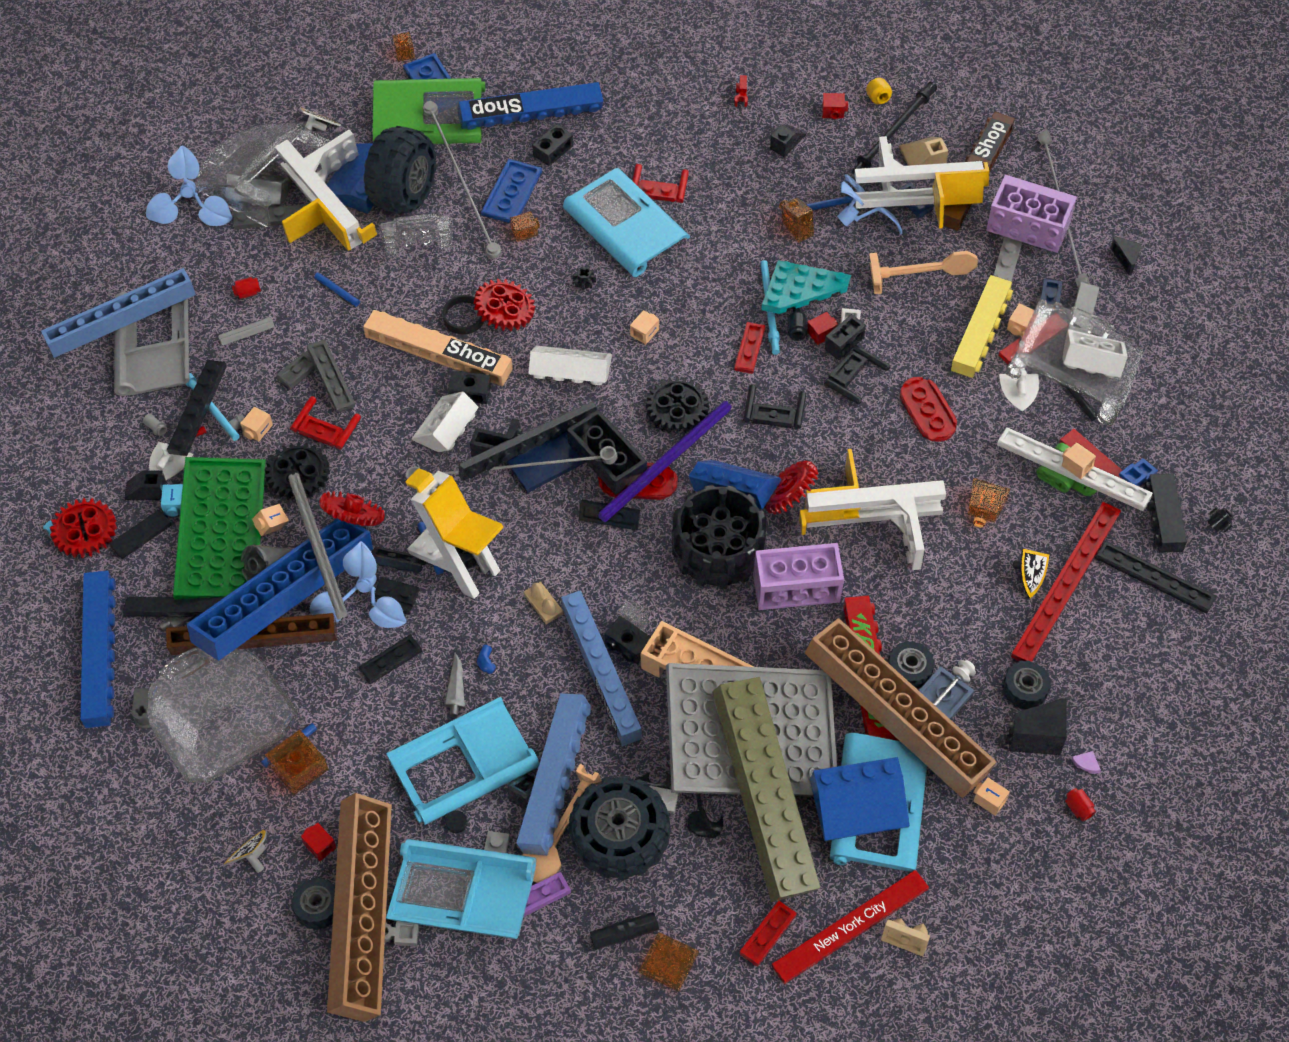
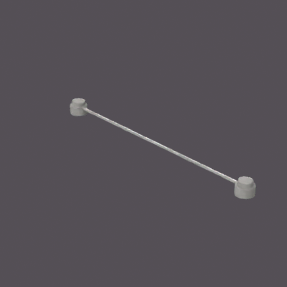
M428 101L423 106L424 115L434 119L489 242L486 247V254L489 258L496 259L501 255V247L499 244L491 242L435 117L438 114V107L436 103Z
M1045 130L1040 132L1041 134L1038 135V139L1041 145L1045 144L1056 190L1060 191L1048 145L1053 142L1049 131ZM1068 227L1067 232L1079 273L1075 281L1079 288L1081 282L1090 284L1086 273L1081 274L1071 232Z
M606 446L600 451V456L497 466L491 470L602 459L606 464H613L617 460V453L613 447ZM416 466L410 467V468L406 471V477H407V479H408L417 469H419V467H416ZM449 471V472H443V473H445V474H458L459 471Z

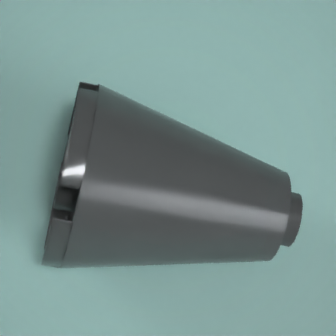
M255 544L247 546L241 555V562H244L245 569H242L245 579L249 581L293 549Z

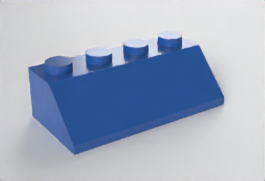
M716 460L698 461L688 476L696 492L703 490L708 485H713L714 487L735 486L736 490L746 495H752L756 499V506L763 510L781 481V478Z

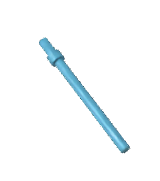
M763 260L760 262L765 296L770 284L768 262ZM767 311L769 325L768 340L771 343L772 354L777 355L780 353V335L776 328L775 313Z
M189 373L190 380L186 383V386L194 390L197 380L193 374ZM211 401L208 410L234 441L238 440L240 435Z

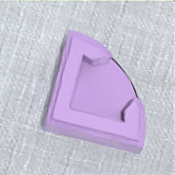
M1093 751L1072 757V762L1076 767L1091 774L1100 773L1101 769Z

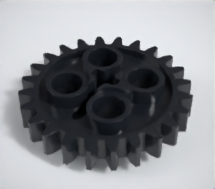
M676 376L675 381L668 377L667 383L661 380V386L655 384V390L650 389V395H647L646 401L647 415H650V421H654L655 427L661 424V430L667 427L668 433L672 429H675L676 434L679 433L680 429L686 433L688 427L692 430L694 424L698 425L700 420L702 421L705 415H708V395H705V389H700V384L694 386V380L688 383L686 382V377L682 381H679L678 376Z
M300 442L297 443V446H293L290 443L289 448H286L284 445L282 446L283 451L276 449V456L270 455L271 461L266 462L265 478L269 488H272L274 494L278 492L280 498L286 495V499L289 500L291 496H295L289 482L290 474L301 473L303 480L306 482L302 483L304 491L311 497H313V491L319 493V486L325 487L324 481L329 480L330 466L326 454H322L321 449L316 450L315 445L309 448L307 442L304 446H301ZM289 459L294 461L297 470L293 468V464Z

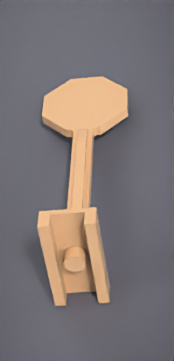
M969 251L953 252L942 262L889 268L888 266L880 267L877 253H869L874 294H882V278L941 269L951 275H965L974 270L978 264L976 255Z
M582 764L576 770L580 780L577 787L578 790L560 819L558 827L555 828L553 845L549 848L548 855H522L536 858V870L533 878L535 883H539L558 873L562 865L558 850L555 847L569 824L573 804L577 797H580L585 792V788L592 783L601 782L599 773L587 774Z

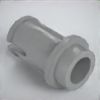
M147 414L143 418V423L153 430L154 435L163 436L166 433L167 427L163 421H159L152 414Z
M237 414L236 418L229 421L236 431L242 428L240 423L243 421L244 416Z

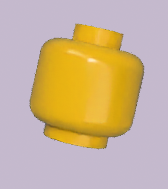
M883 78L871 80L866 87L867 95L874 104H884L892 96V89Z

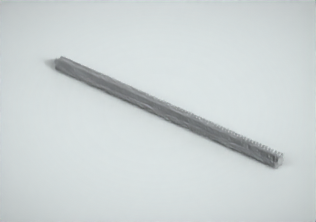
M298 473L290 474L289 482L295 495V500L312 544L311 546L321 570L320 572L335 615L340 620L342 617L348 616L341 597L342 595L337 586L338 584Z

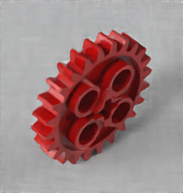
M497 279L496 283L490 280L489 284L484 282L483 287L479 286L473 304H475L474 310H478L477 316H483L482 321L488 320V326L495 324V329L500 326L502 331L505 330V327L512 331L513 327L519 330L520 326L525 327L526 323H530L534 315L535 300L531 299L532 294H526L527 289H520L521 284L515 286L514 281L509 284L507 279L504 282Z
M83 498L82 503L75 499L74 505L68 502L67 509L60 507L62 513H55L57 519L51 520L54 526L50 527L52 532L50 536L55 547H58L60 552L64 551L66 556L72 553L73 558L78 554L84 558L85 553H88L92 557V551H96L99 554L100 547L106 549L105 543L112 542L110 536H116L114 531L117 529L116 518L112 509H109L107 504L103 505L101 500L95 504L93 498L89 502ZM80 514H82L84 527L88 536L87 542H85V537L82 532L83 529L79 520Z

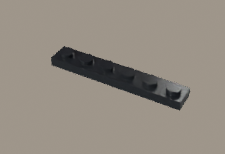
M206 361L167 447L169 454L188 455L227 368L225 362Z

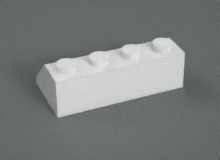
M536 345L530 351L529 374L534 375V378L544 379L545 376L553 377V380L564 381L565 378L572 379L574 383L591 381L592 385H602L608 379L612 354Z

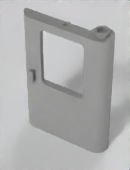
M121 292L117 294L115 298L123 294H126L127 292ZM188 299L171 306L172 339L170 341L137 347V321L114 331V392L117 395H135L184 385L189 382Z

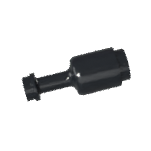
M791 307L793 312L787 319L788 335L794 341H801L807 334L806 316L800 312V308Z

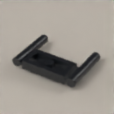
M855 345L829 375V378L824 381V385L854 403L860 404L862 398L846 389V387L867 364V361L885 371L890 369V364Z
M754 384L749 385L743 421L801 429L807 396L805 391L799 392L797 408L794 410L791 407L762 403L754 404L757 387Z

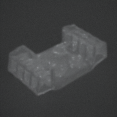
M426 214L399 217L391 222L379 224L383 248L387 258H400L399 246L410 247L417 244L429 245L438 242L439 254L450 252L453 249L454 239L451 216Z

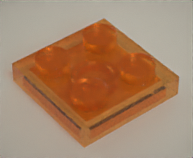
M658 932L639 969V973L680 992L699 954V950Z

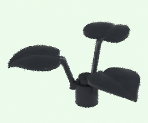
M650 772L635 778V780L640 779L648 783V786L671 790V775L666 772L667 779L662 784L652 783L649 780ZM696 793L699 811H694L689 815L687 820L688 827L698 836L716 838L723 829L722 814L717 822L709 820L705 810L702 808L700 793Z

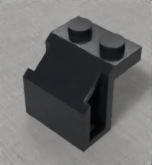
M511 420L507 434L475 428L470 441L471 457L523 434V429L520 428V420Z

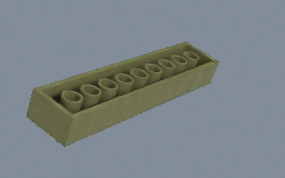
M760 677L720 684L712 693L770 900L775 902L812 893L820 888V884Z

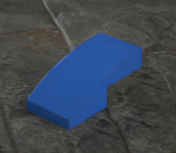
M1142 458L1135 465L1132 463L1119 473V476L1127 482L1140 486L1148 481L1150 474H1157L1158 470Z

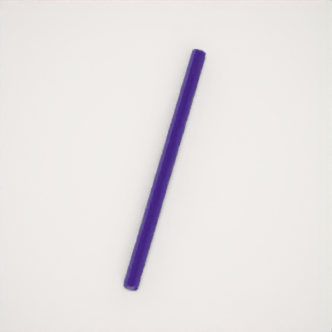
M723 401L599 512L598 517L603 522L608 521L731 410V404L728 401Z

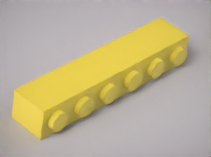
M990 275L955 354L951 371L971 378L974 377L975 372H980L983 363L981 358H986L989 350L987 344H992L995 336L993 330L999 328L1001 322L1000 314L1004 315L1007 308L1006 300H1011L1013 294L1011 281Z

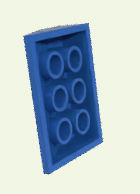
M373 143L356 144L359 155L354 160L341 166L327 183V186L343 205L367 214L374 206V203L369 200L365 192L363 174L365 173V160H367L369 148Z
M898 757L813 770L809 780L824 841L910 826L904 780Z

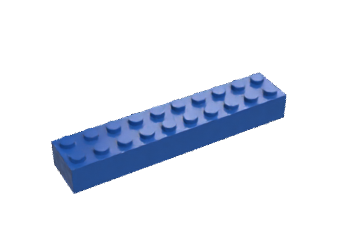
M336 519L319 531L334 577L345 570L343 567L344 556L359 542L362 541L370 551L373 550L370 531L360 525ZM310 539L301 543L187 623L191 643L219 661L325 585Z

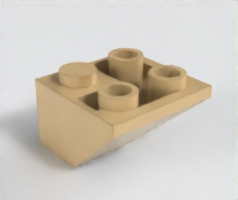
M929 137L899 145V149L908 166L947 163L948 149L940 137Z

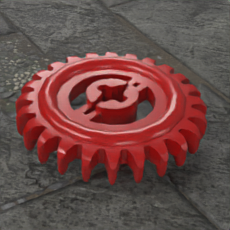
M800 461L785 468V471H781L777 476L781 478V481L764 508L770 514L776 515V512L781 514L780 508L787 512V504L793 508L792 501L800 503L799 499L802 496L806 497L804 490L811 491L808 484L815 485L812 478L818 479L816 476L818 475L817 467L810 461Z
M328 491L323 493L319 500V505L324 512L346 523L376 526L381 524L385 517L382 507L377 509V503L371 507V500L368 504H364V497L362 498L355 494L347 493L346 497L343 498L341 491L338 497L335 496V491H333L330 497V492Z

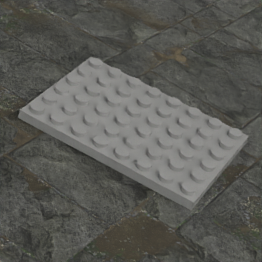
M668 663L666 665L671 793L741 795L712 691L720 684L760 677L794 796L814 797L809 780L813 770L837 767L831 677L823 670Z

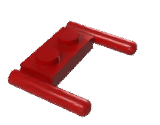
M635 165L632 181L651 199L683 203L689 175L687 169L682 170L680 183L677 186V184L639 181L642 165Z
M311 396L290 429L293 432H299L303 436L331 447L335 446L341 450L360 421L361 415L358 413L354 414L345 430H342L338 426L308 415L317 401L314 396Z

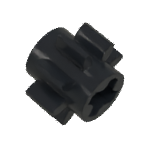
M586 266L577 268V274H573L575 287L579 286L582 290L592 288V283L596 282L594 270H590Z
M1215 507L1209 512L1210 519L1208 523L1216 532L1219 530L1226 532L1233 527L1231 521L1234 518L1226 508L1220 510Z

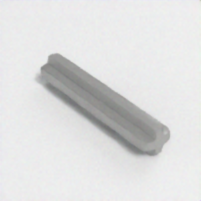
M268 317L220 334L218 336L221 345H226L274 327L272 318Z

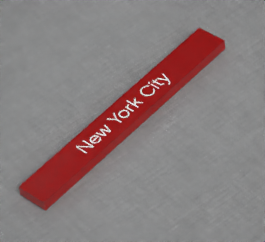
M916 870L772 963V968L784 984L788 983L926 892L929 886Z

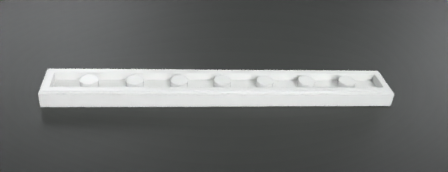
M1008 427L998 440L997 445L1141 511H1144L1152 497V492L1096 467H1093L1082 479H1079L1062 466L1063 452Z

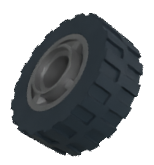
M905 641L904 643L897 644L892 649L888 658V663L917 689L921 688L930 679L935 667L933 654L923 644L916 643L915 641Z

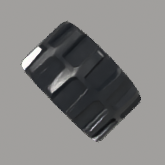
M708 485L703 490L689 493L684 497L682 507L674 511L672 528V555L678 558L679 570L683 575H690L696 580V584L704 587L707 584L719 586V589H727L730 584L739 581L744 583L749 580L750 573L754 569L755 551L765 550L767 540V518L764 511H759L756 506V499L752 495H746L736 490L735 486L714 487L713 485ZM693 532L694 534L692 535V539L690 542V534H692ZM748 532V539L746 540L745 546L746 533Z

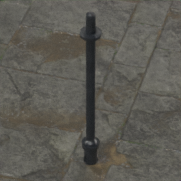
M928 82L922 90L916 93L917 99L883 135V137H887V142L922 103L926 104L930 100V96L937 90L936 84L930 87L933 82ZM879 141L865 156L859 155L857 158L858 164L852 170L853 175H855V169L871 167V159L879 152Z

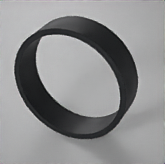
M459 295L451 298L445 304L443 319L445 326L450 331L456 334H470L482 327L484 321H482L483 316L473 325L466 327L455 326L446 319V314L451 307L459 303L473 304L474 296Z

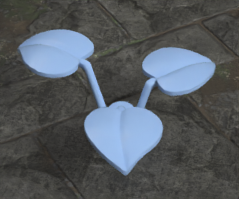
M183 145L180 146L168 162V171L175 179H184L180 193L173 200H171L167 193L155 195L148 203L146 217L161 224L171 223L178 215V208L174 203L182 196L185 198L194 196L202 207L198 215L205 224L221 226L233 219L229 206L223 198L210 196L206 198L204 204L201 202L198 193L195 192V183L188 180L195 179L198 176L200 170L199 163L188 148Z
M845 174V180L841 183V193L853 197V200L837 216L840 221L848 226L854 220L858 222L861 218L879 211L895 222L901 235L902 229L898 220L884 207H877L862 215H857L859 211L853 205L856 201L862 206L864 203L846 182L853 185L857 192H865V190L858 183L856 184L852 177Z
M362 541L347 552L343 559V567L346 572L354 577L359 576L354 588L342 598L343 602L356 590L363 593L370 591L371 604L374 606L369 611L371 620L376 625L385 628H395L404 625L407 620L402 607L394 598L384 596L375 602L376 588L374 584L377 580L375 575L377 564L368 547ZM328 591L318 594L311 602L310 613L312 615L334 613L336 622H339L340 620L335 615Z

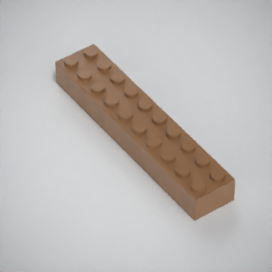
M839 618L812 638L805 654L962 799L990 773L997 762Z
M355 793L342 800L340 805L327 1013L366 1022L381 1015L392 804Z

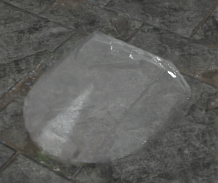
M198 647L178 655L159 672L160 677L155 684H151L147 696L148 707L146 713L149 724L186 783L211 782L284 738L298 717L296 707L265 664L247 650L245 652L237 648L219 661Z

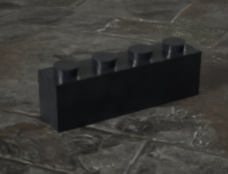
M1174 473L1150 474L1148 482L1144 484V489L1153 493L1147 507L1148 511H1152L1150 523L1151 528H1155L1156 533L1154 534V545L1158 546L1159 553L1183 552L1187 539Z

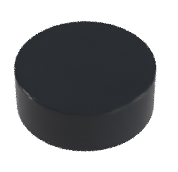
M458 810L448 813L445 818L447 829L452 833L464 831L467 827L466 815Z

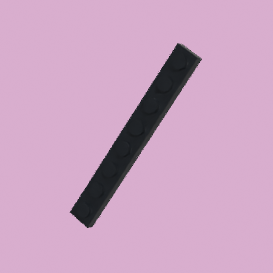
M591 401L459 463L458 476L462 481L474 478L485 470H491L502 462H507L519 454H524L536 446H541L553 438H558L561 434L566 433L568 428L597 410L596 404Z

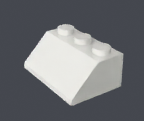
M1070 329L1067 330L1062 356L1064 365L1071 369H1085L1088 373H1102L1109 378H1121L1128 357L1124 342Z
M464 392L442 396L412 437V440L437 452L449 451L454 447L455 440L464 433L467 423L473 420L475 412L479 407Z

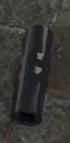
M654 912L591 931L590 937L594 949L598 950L658 931L659 926Z

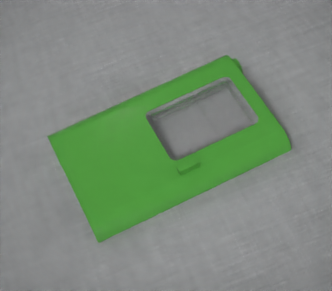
M481 78L374 80L373 143L374 139L383 130L402 126L423 132L433 144H445L434 119L424 115L423 106L428 101L436 103L438 107V114L435 117L447 144L481 143L482 126L472 130L462 129L457 109L459 101L481 99L482 92H485V81H482Z

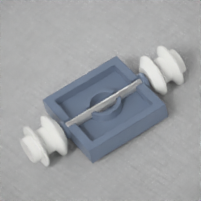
M960 660L958 662L959 667H953L954 675L940 666L919 690L950 720L974 694V690L964 683L970 681L969 675L974 676L976 674L974 665L968 660Z

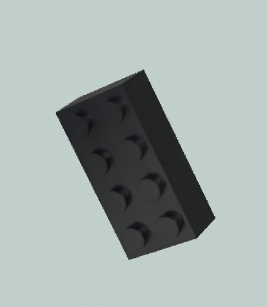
M599 409L567 429L568 444L581 458L600 456V451L606 446H611L616 450L617 460L613 464H606L602 459L584 460L615 495L626 489L647 470L645 458Z

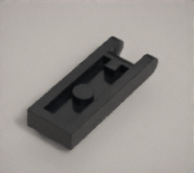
M375 546L371 552L378 566L394 567L397 570L420 573L423 569L422 565L424 566L427 563L409 553Z

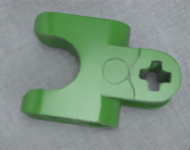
M1059 443L1054 449L1064 453L1070 446ZM1042 465L1037 469L1038 478L1061 492L1066 493L1070 488L1085 496H1091L1097 492L1093 488Z

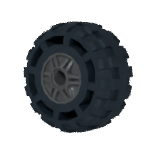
M396 126L383 130L374 139L373 145L369 148L367 160H365L363 181L365 183V192L369 200L376 207L394 213L405 214L415 211L427 199L429 191L433 186L437 159L436 152L434 151L435 147L429 137L425 136L421 131Z
M620 775L619 778H611V776L602 778L601 782L592 783L585 788V792L580 797L578 796L573 804L569 817V835L572 846L584 866L600 874L602 877L608 879L614 877L623 880L629 879V877L634 875L640 876L646 873L651 866L656 865L661 860V856L669 843L671 829L667 807L660 794L648 786V783L640 779L634 780L630 776Z

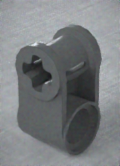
M157 688L134 689L131 712L136 726L140 729H147L154 722L157 707L155 702L158 701Z

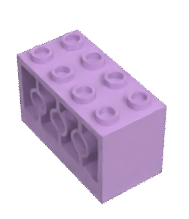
M1005 175L991 205L986 231L1058 253L1070 225L1077 196Z
M838 543L755 551L753 577L758 610L839 603L844 576Z

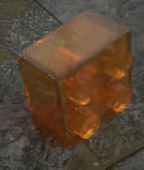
M300 729L265 754L270 768L293 795L329 770L326 759Z

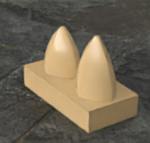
M541 582L533 583L531 588L524 591V596L545 624L563 615V610Z
M901 918L893 921L888 919L881 941L924 956L930 935H928L924 923L912 929L907 927Z

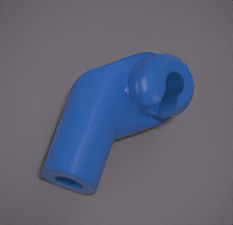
M483 645L477 658V665L481 671L492 674L496 668L495 664L491 663L489 659L492 648L488 645Z

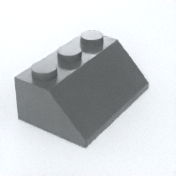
M239 170L228 175L227 197L233 198V201L238 202L251 200L250 203L262 204V202L268 203V206L279 207V205L286 201L292 180L290 177Z

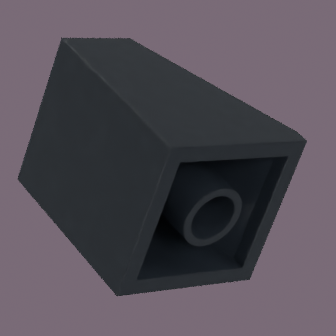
M1061 698L1015 713L1013 721L1008 723V731H1006L1005 744H1009V751L1061 755L1067 738V698Z

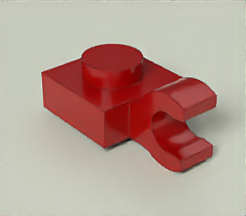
M740 75V83H736V93L738 95L734 98L735 107L738 106L740 101L744 102V107L748 105L747 75Z

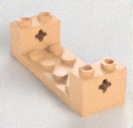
M663 621L660 622L641 652V669L658 678L666 669L668 663L754 667Z

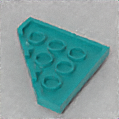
M778 260L761 310L781 314L791 307L797 309L809 305V301L815 299L821 301L830 298L834 293H845L848 290L851 275Z

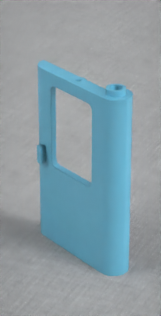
M501 697L386 753L416 810L413 812L418 823L423 822L424 825L539 768L540 764L533 749L528 748ZM454 746L460 747L476 778L426 804L422 803L406 771Z
M847 733L845 735L841 766L898 757L904 780L910 826L900 829L897 856L858 850L855 847L856 836L832 840L830 859L835 864L846 865L847 862L855 861L908 872L916 870L927 765L902 742L859 733Z

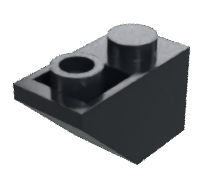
M142 470L129 479L126 483L124 499L161 500L163 485H167L163 470Z

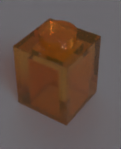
M405 32L392 35L394 51L398 62L415 58L410 33Z
M531 211L510 217L511 230L517 242L538 236L540 224L537 217H533Z

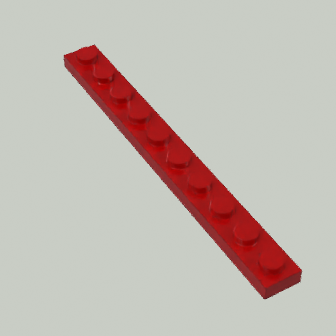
M1102 502L1013 650L1012 658L1017 661L1028 660L1033 662L1121 513L1120 509Z

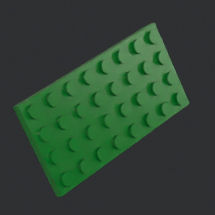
M185 457L173 592L174 599L226 597L247 582L242 573V569H245L244 562H241V555L247 546L261 545V535L255 528L252 518L263 509L266 459Z

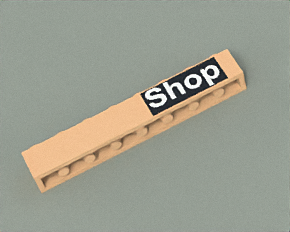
M373 310L363 326L366 338L458 371L490 375L491 383L502 387L513 369L512 359L506 355L494 353L487 348L483 349L470 342H463L453 336H447L436 330L424 328L419 324L407 322L402 318L393 317L386 312Z

